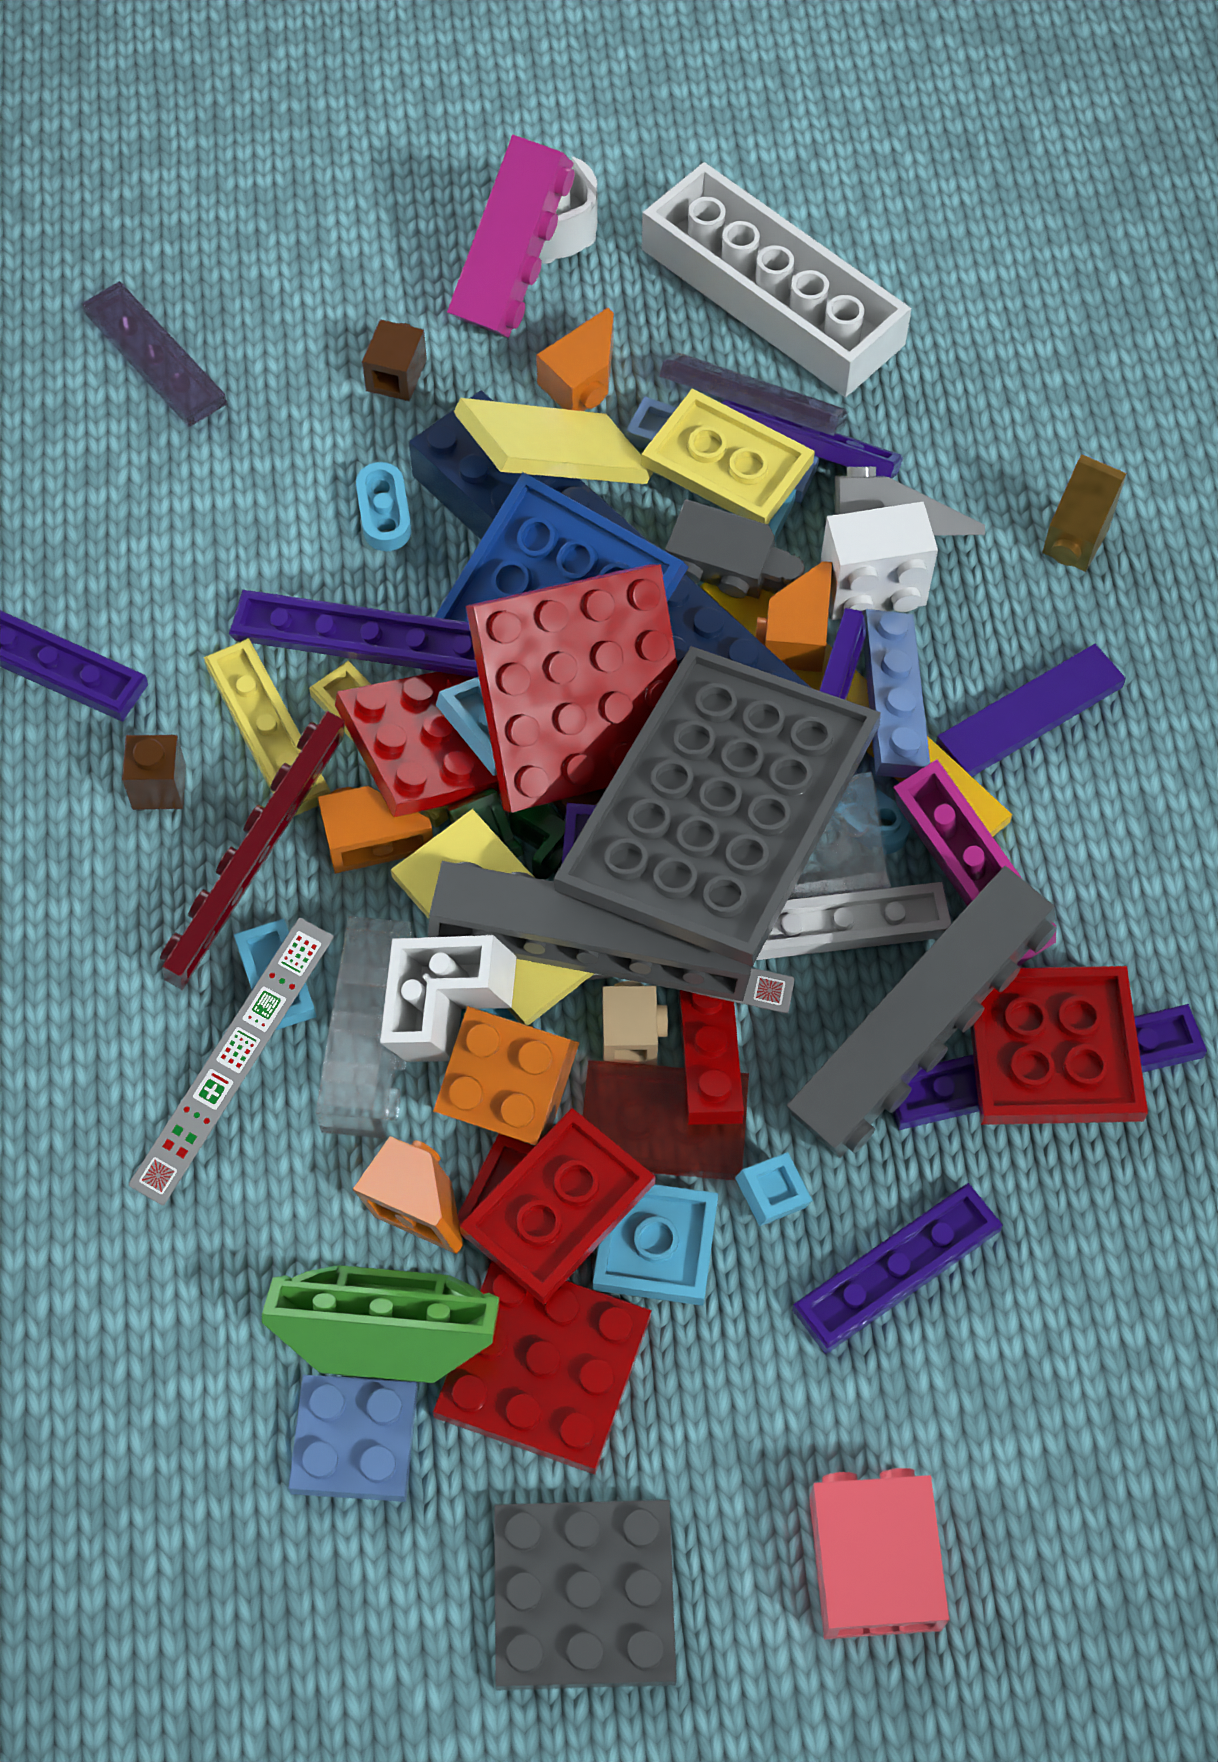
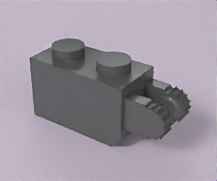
M687 499L684 501L665 549L667 553L682 560L689 567L685 574L695 583L702 581L718 586L723 593L735 598H744L747 595L759 599L762 590L776 594L802 576L805 571L803 561L800 560V556L796 557L795 554L790 555V552L775 548V536L769 525Z

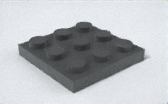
M670 1500L494 1504L496 1690L676 1685Z

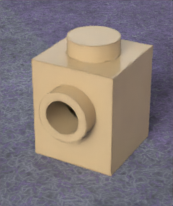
M622 981L614 986H603L604 1067L657 1066L658 1037H667L668 1017L667 1005H657L656 986H644L637 981Z

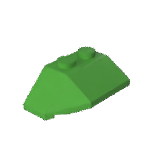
M337 1265L306 1271L293 1278L287 1275L273 1277L262 1311V1324L319 1373L338 1374L348 1377L360 1376L393 1379L405 1382L434 1383L492 1344L499 1308V1297L490 1293L483 1294L473 1285L450 1275Z

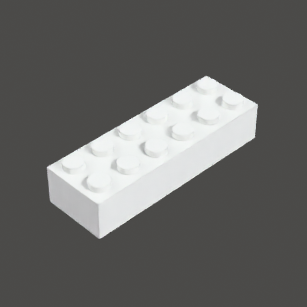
M705 162L643 211L642 250L843 397L846 398L906 344L912 308Z

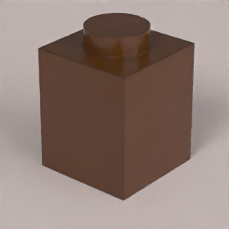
M379 320L362 360L365 389L367 392L410 402L427 360L424 329L416 328L406 323Z
M126 735L122 781L132 810L183 809L186 763L178 736Z

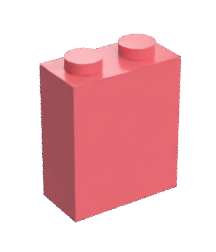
M896 1468L881 1472L880 1479L857 1480L856 1473L837 1472L824 1475L821 1483H814L809 1500L824 1639L942 1631L949 1621L931 1475L915 1476L913 1469Z

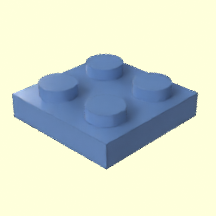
M303 1375L288 1488L290 1493L406 1502L418 1393L417 1382Z

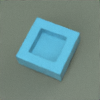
M788 1152L745 1168L735 1177L759 1227L805 1209L813 1201Z

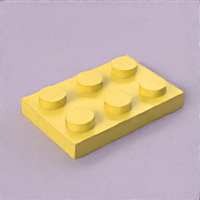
M692 388L642 452L641 465L735 515L768 525L813 464L815 451Z

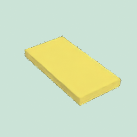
M460 398L454 410L456 417L500 472L519 474L524 472L530 475L647 484L653 474V471L641 465V454L609 416L604 413Z
M473 809L391 869L392 878L428 919L442 861L452 863L471 862L484 869L505 873L524 872L533 876ZM516 959L512 1008L507 1009L519 1023L530 1025L593 976L594 973Z

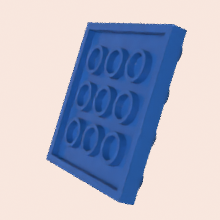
M522 472L436 613L435 618L469 622L466 610L467 605L649 564H661L668 602L689 567L675 556Z

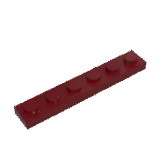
M326 711L318 725L314 722L308 724L297 744V749L301 750L292 766L284 763L280 767L271 783L270 790L274 791V794L265 807L258 804L249 815L243 831L247 833L245 839L238 849L231 846L220 860L216 869V874L220 877L210 892L203 889L194 900L188 912V917L192 918V921L183 935L174 933L165 945L160 956V960L165 962L162 966L165 981L181 990L184 989L344 739L345 720Z

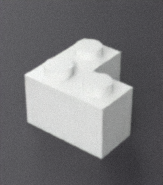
M494 935L392 939L380 1043L406 1062L449 1061L459 1033L461 1009H466L467 1006L475 1009L512 1008L517 956Z

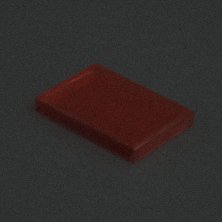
M588 1060L583 1117L652 1174L736 1181L735 1177L743 1170L749 1073H741L744 1106L743 1124L688 1125L684 1068Z

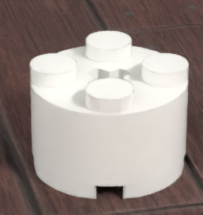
M572 156L571 161L574 162L572 169L575 173L574 181L567 196H562L556 210L558 223L555 233L549 241L545 240L539 256L542 264H548L555 259L574 255L592 245L596 240L597 180L595 174L585 162Z

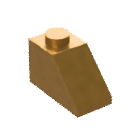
M1081 454L1050 523L1042 553L1054 558L1060 564L1073 566L1086 572L1109 531L1127 473Z

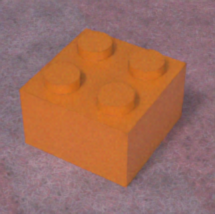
M467 1006L433 1111L536 1145L552 1129L580 1042Z

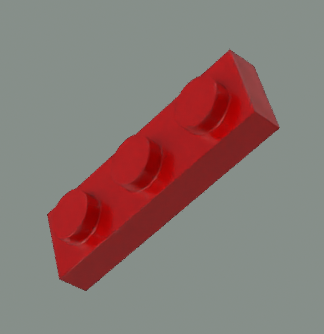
M679 990L688 1125L743 1124L744 1106L734 1002Z

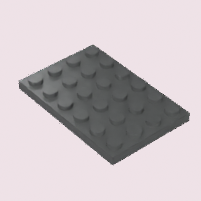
M691 646L555 875V891L753 967L880 726L881 712Z

